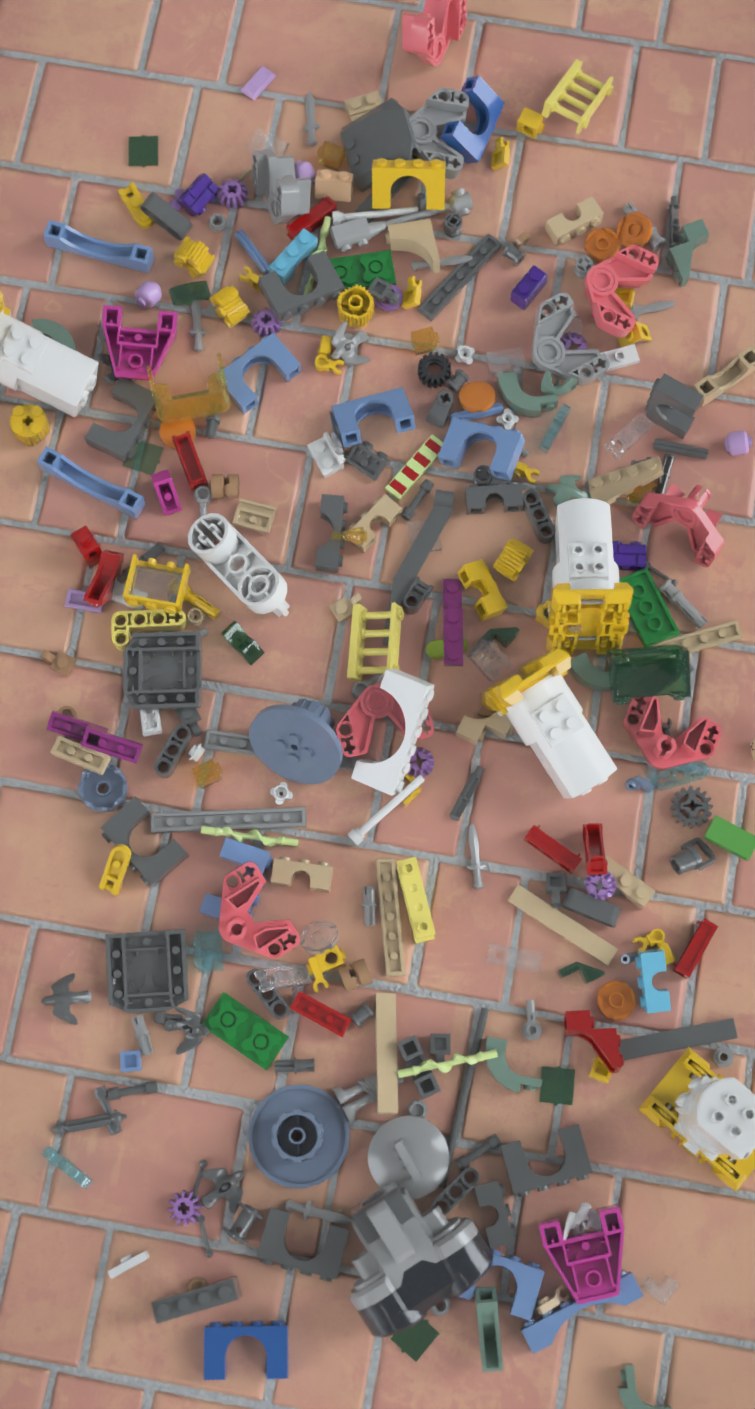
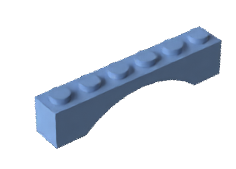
M51 220L48 221L43 234L46 245L49 247L148 274L155 259L151 247L136 243L117 244L87 236L66 224Z
M47 446L37 460L42 471L136 520L146 505L144 497L138 493L91 474L64 455Z
M624 1270L621 1271L618 1296L578 1304L576 1300L571 1301V1299H568L559 1304L561 1308L555 1311L551 1309L536 1321L534 1318L531 1321L527 1320L523 1323L524 1327L520 1329L531 1352L534 1354L552 1345L555 1335L563 1323L579 1310L600 1303H616L626 1306L644 1295L633 1273L630 1271L626 1273Z

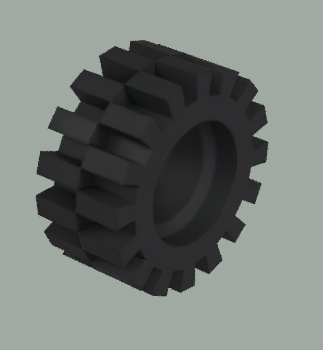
M430 352L429 356L425 354L423 359H420L418 375L423 385L427 384L429 388L431 385H434V388H437V385L442 387L443 383L445 384V381L450 378L451 363L448 362L449 359L447 357L444 358V354L441 353L439 356L438 352H435V355H432V352ZM430 365H438L442 371L439 375L433 376L428 373L427 369Z

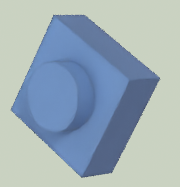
M141 1050L120 1052L122 1073L142 1071Z

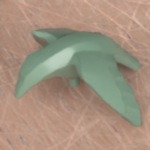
M547 370L543 376L540 390L547 395L562 396L576 388L578 380L576 377H570L564 384L558 385L560 379L556 378L555 384H553L551 373Z
M561 475L559 477V484H548L545 487V491L556 493L553 498L556 507L563 502L569 501L571 498L591 499L589 492L582 491L575 486V482L581 480L579 475Z

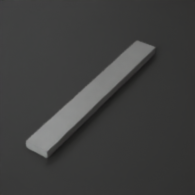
M206 730L204 749L258 757L252 748L249 735ZM344 750L345 752L348 751L349 754H352L351 750ZM343 755L339 769L353 771L358 756L348 758Z
M306 807L150 813L151 833L200 832L202 826L215 828L230 827L232 830L306 827Z

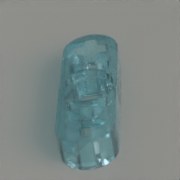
M565 404L561 405L539 446L540 450L548 453L568 417L571 407Z
M697 761L659 772L653 778L654 787L657 790L663 791L702 780L708 774V766L702 761ZM697 766L700 769L703 768L704 771L701 773V775H699V773H693L691 775L692 778L690 779L691 771H694L697 768ZM677 771L685 773L686 779L684 781L676 779L675 773ZM669 773H671L672 781H666L665 786L657 782L661 776L663 779L669 778Z
M47 1145L41 1153L83 1188L88 1189L93 1183V1180L51 1146Z

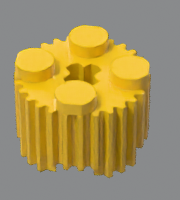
M186 236L175 251L173 262L180 268L184 267L189 271L190 276L197 279L199 276L203 277L216 257L214 254L211 256L207 250L209 248L207 245L199 240L193 242L190 240V237Z
M233 285L224 287L209 298L213 306H217L214 310L220 319L224 318L223 321L228 329L247 318V314L250 313L248 306L243 303L237 289Z
M361 285L352 286V288L349 287L348 290L345 289V292L339 293L337 307L340 321L342 323L346 321L347 326L350 325V327L354 326L355 328L357 326L358 328H363L367 326V322L369 323L372 320L374 300L371 293H368L365 287L362 288Z
M29 403L13 408L9 425L16 439L19 442L25 443L26 446H32L33 444L36 446L39 441L42 442V439H45V435L47 436L50 433V424L42 408L38 405H30Z
M511 538L503 548L499 558L495 561L493 568L516 582L535 550L518 539Z

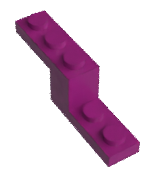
M443 579L444 666L463 667L462 582L460 579Z
M54 710L51 713L46 730L82 741L81 746L135 764L138 762L143 744L107 733L108 728Z

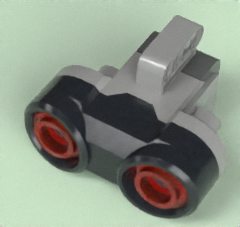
M396 1180L350 1209L353 1219L352 1226L366 1248L364 1252L352 1260L361 1277L353 1284L354 1288L351 1290L350 1300L372 1336L379 1338L391 1336L417 1324L425 1318L430 1308L447 1297L456 1298L470 1289L482 1278L493 1263L494 1255L470 1218L454 1217L447 1220L438 1205L421 1214L406 1188H401Z

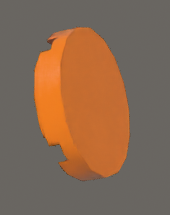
M631 212L619 221L616 234L620 238V243L625 247L631 245L643 247L649 241L653 227L646 215L640 212Z
M596 228L585 239L587 256L598 263L613 257L621 248L619 236L609 228Z
M474 381L462 387L459 392V401L461 407L466 411L477 413V411L482 410L484 412L494 405L496 394L490 384Z
M171 414L160 424V438L165 446L176 450L172 436L185 434L189 430L192 441H194L196 428L192 419L185 414Z
M609 981L598 990L596 997L597 1007L606 1018L622 1020L630 1016L634 1011L636 994L632 987L623 981Z

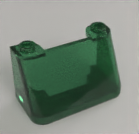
M662 645L606 651L611 697L616 705H626L631 698L669 695L673 697V700L678 701L685 700V697H691L689 650L684 646Z

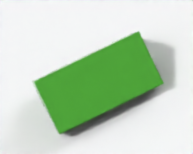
M717 815L711 820L703 839L745 861L750 859L755 849V835Z

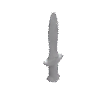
M311 92L307 94L306 98L307 125L303 127V130L308 132L307 144L315 146L317 144L315 131L320 128V125L316 124L314 120L315 104Z
M456 255L441 258L440 266L462 264L472 260L473 257ZM413 260L411 263V268L414 271L430 267L426 261L417 262Z
M194 295L191 307L193 329L189 331V334L194 336L195 346L193 350L199 353L204 350L202 336L206 335L207 331L202 330L200 303L198 297Z
M660 301L644 306L635 305V302H633L632 308H629V310L635 315V320H638V316L641 314L666 310L674 306L675 302Z
M329 411L333 428L331 436L334 442L335 453L341 455L344 453L340 435L337 434L332 412Z
M470 824L468 841L471 852V865L467 866V869L473 871L474 885L472 887L480 890L484 887L481 879V870L486 868V865L482 866L480 862L477 832L474 825Z
M288 1199L285 1203L286 1211L293 1210L304 1213V1220H307V1217H318L338 1224L352 1223V1220L343 1214L314 1207L311 1205V1200L306 1205L295 1203L291 1199Z

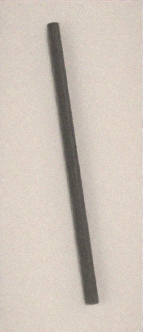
M481 1008L470 1055L479 1053L489 1009ZM467 1064L447 1145L449 1150L448 1170L438 1187H446L476 1064Z

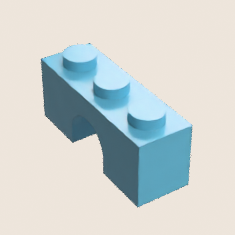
M303 229L269 266V272L276 271L285 287L295 276V270L300 261L303 259L307 261L311 253L317 251L318 238L306 229Z
M660 948L637 951L638 957H635V965L640 971L637 983L639 989L642 988V996H640L641 1009L644 1008L647 1014L671 1011L669 990L666 988L657 989L652 985V978L657 972L667 971L664 950Z

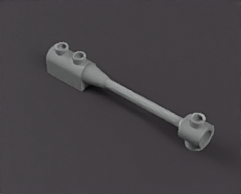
M460 188L451 192L449 202L445 204L444 210H422L386 222L379 221L368 223L365 216L331 226L329 231L335 249L346 252L351 250V245L358 244V247L368 245V240L388 229L387 225L411 222L451 210L453 213H459L461 217L470 214L469 210L473 209L472 199L468 191L465 192L464 188Z

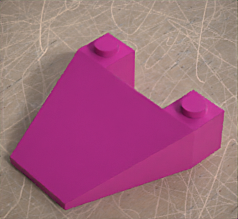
M104 305L102 326L115 378L153 381L176 339L177 312L159 311L157 330L122 327V307Z
M618 1204L597 1208L602 1229L567 1236L566 1241H563L557 1217L538 1221L543 1246L578 1304L619 1295L624 1224Z

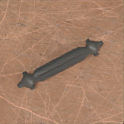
M115 1109L112 1115L101 1114L69 1120L65 1124L57 1120V1124L50 1131L56 1132L62 1137L65 1131L71 1133L109 1126L112 1122L120 1126L122 1120L127 1118V1115L121 1114Z

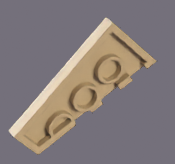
M657 456L589 479L588 485L591 499L601 500L610 505L616 502V498L621 495L632 493L634 488L639 485L643 487L664 475L660 457Z

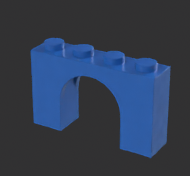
M480 76L467 78L461 90L469 96V103L476 112L477 125L474 133H471L458 120L447 122L440 136L449 147L464 157L466 164L479 162L482 158L483 151L489 142L491 133L505 104Z
M273 1320L271 1324H263V1321H251V1325H242V1321H230V1325H222L221 1321H212L204 1327V1380L226 1379L228 1346L235 1338L244 1335L253 1336L264 1345L267 1354V1379H288L289 1329L288 1324H284V1320Z

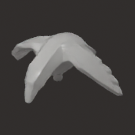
M344 321L331 341V344L336 348L332 353V358L339 359L342 357L346 365L370 362L368 357L359 356L353 350L357 345L367 341L366 332L359 331L353 337L346 339L344 332L347 322Z

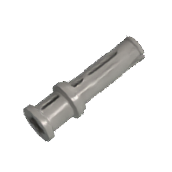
M629 202L628 205L626 204L622 209L627 215L631 212H639L632 202ZM652 226V235L648 242L652 246V250L657 251L666 243V239L662 238L657 233V228Z
M671 579L667 580L658 589L659 592H662L669 599L670 604H675L700 629L708 620L683 596V591H679L671 583Z

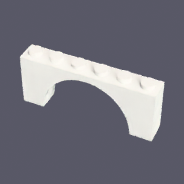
M395 668L386 669L380 688L390 693L397 700L403 711L406 723L404 740L398 751L385 761H373L366 758L357 760L351 777L391 796L398 794L404 788L405 782L403 780L405 774L410 769L409 762L411 756L416 751L415 743L422 733L421 725L427 717V707L434 696V684Z

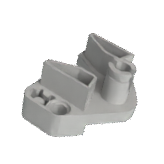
M440 88L427 99L425 105L409 118L416 140V147L412 153H415L418 159L423 161H432L434 159L446 161L445 178L455 179L459 176L463 167L464 157L435 136L443 132L447 122L460 120L464 123L469 107V96L463 91Z
M271 149L253 151L252 181L256 195H265L273 223L275 225L285 224L296 215L309 213L310 177L296 179L293 156L277 157Z
M562 292L541 303L536 312L531 357L533 365L536 364L537 371L545 372L548 370L550 373L559 376L562 383L570 377H576L578 380L576 384L584 386L604 375L610 366V362L606 354H601L598 349L565 350L564 344L559 339L574 318L576 312L573 309L575 303L567 293ZM543 309L547 310L549 312V315L545 314L543 312ZM581 372L586 373L587 378L583 377Z

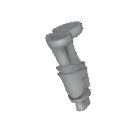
M397 1071V1081L399 1085L403 1083L405 1080L404 1078H399ZM376 1073L363 1077V1080H357L358 1085L351 1088H332L340 1105L362 1092H367L363 1097L341 1107L349 1123L354 1121L355 1113L359 1109L373 1101L377 1103Z

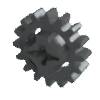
M689 786L688 791L683 787L681 788V793L676 792L674 794L676 798L671 799L674 805L669 808L675 811L671 816H677L676 823L682 821L684 828L687 824L690 825L691 829L694 828L695 824L701 827L702 822L706 823L708 821L707 817L712 815L708 811L713 808V805L708 804L711 797H705L706 791L700 793V787L693 790V787ZM686 796V802L679 803L680 799ZM690 803L692 807H695L693 811H691V808L687 807ZM703 811L702 816L696 819L697 812Z

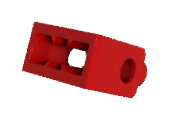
M85 525L71 533L70 536L91 569L99 564L102 550ZM92 552H96L95 555L89 557Z

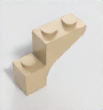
M497 712L485 719H473L464 715L455 736L476 746L478 741L482 742L486 735L484 729L505 739L507 734H512L514 726L506 714L499 716Z

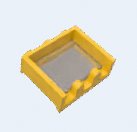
M133 554L123 593L125 603L133 607H138V605L145 606L150 610L162 609L171 614L175 612L181 613L188 578L191 573L189 564L185 563L184 568H179L171 561H167V565L157 564L156 559L149 558L148 562L139 560L138 556Z

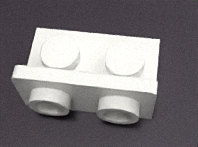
M327 432L323 433L324 437L307 445L324 478L344 469L345 461L343 454L337 455L335 453L332 436H329Z

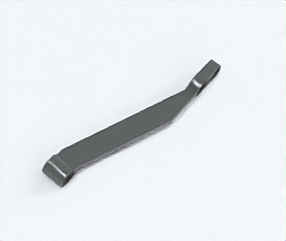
M436 490L433 509L393 578L388 611H391L393 602L399 606L401 605L404 596L417 577L450 518L454 492ZM390 619L386 620L385 629H390ZM384 637L383 644L388 645L389 637Z

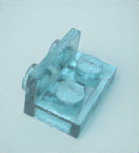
M219 930L196 931V936H193V946L197 948L198 955L194 956L195 968H198L200 973L224 971L222 936Z

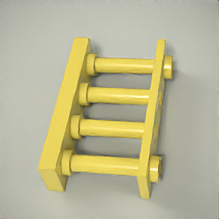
M578 59L574 61L547 98L541 114L548 118L552 112H557L577 122V134L583 128H587L591 116L606 95L609 96L614 87L612 86L613 77L611 76L604 84L582 73V61ZM580 79L599 89L600 92L597 95L575 84V80L578 81ZM572 90L593 102L589 106L568 95L567 91ZM565 101L583 110L585 113L583 116H580L560 106L559 102Z
M392 603L391 611L368 612L361 604H353L347 678L354 683L362 681L364 674H385L386 669L391 668L400 670L398 658L401 620L404 618V612L397 603ZM368 619H390V629L366 630V621ZM372 637H389L388 648H365V640ZM387 655V666L363 667V658L365 656Z
M412 857L397 861L398 867L396 869L415 944L435 940L434 935L436 933L417 859Z

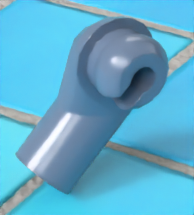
M641 776L630 778L625 783L628 791L642 788L650 793L655 786Z
M638 953L623 954L621 962L623 964L635 962V957H638Z

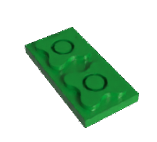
M391 250L329 259L344 285L343 292H345V289L348 290L349 287L352 288V286L361 285L362 288L365 287L367 290L376 277L389 284L396 285Z
M648 568L619 579L620 583L627 582L633 588V596L628 613H630V620L645 649L680 634Z
M225 992L220 996L202 1023L211 1033L266 1071L289 1039V1036Z

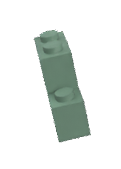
M703 219L683 225L679 234L681 244L669 248L666 256V262L673 270L674 280L679 283L680 287L687 285L693 250L707 243L709 232Z
M496 1287L475 1288L482 1372L503 1371Z

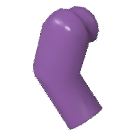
M176 189L175 199L168 203L177 211L183 208L177 202L184 193L183 189Z

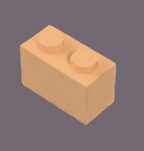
M327 169L317 171L315 198L322 199L328 195L335 201L351 202L353 173L346 171L335 172Z

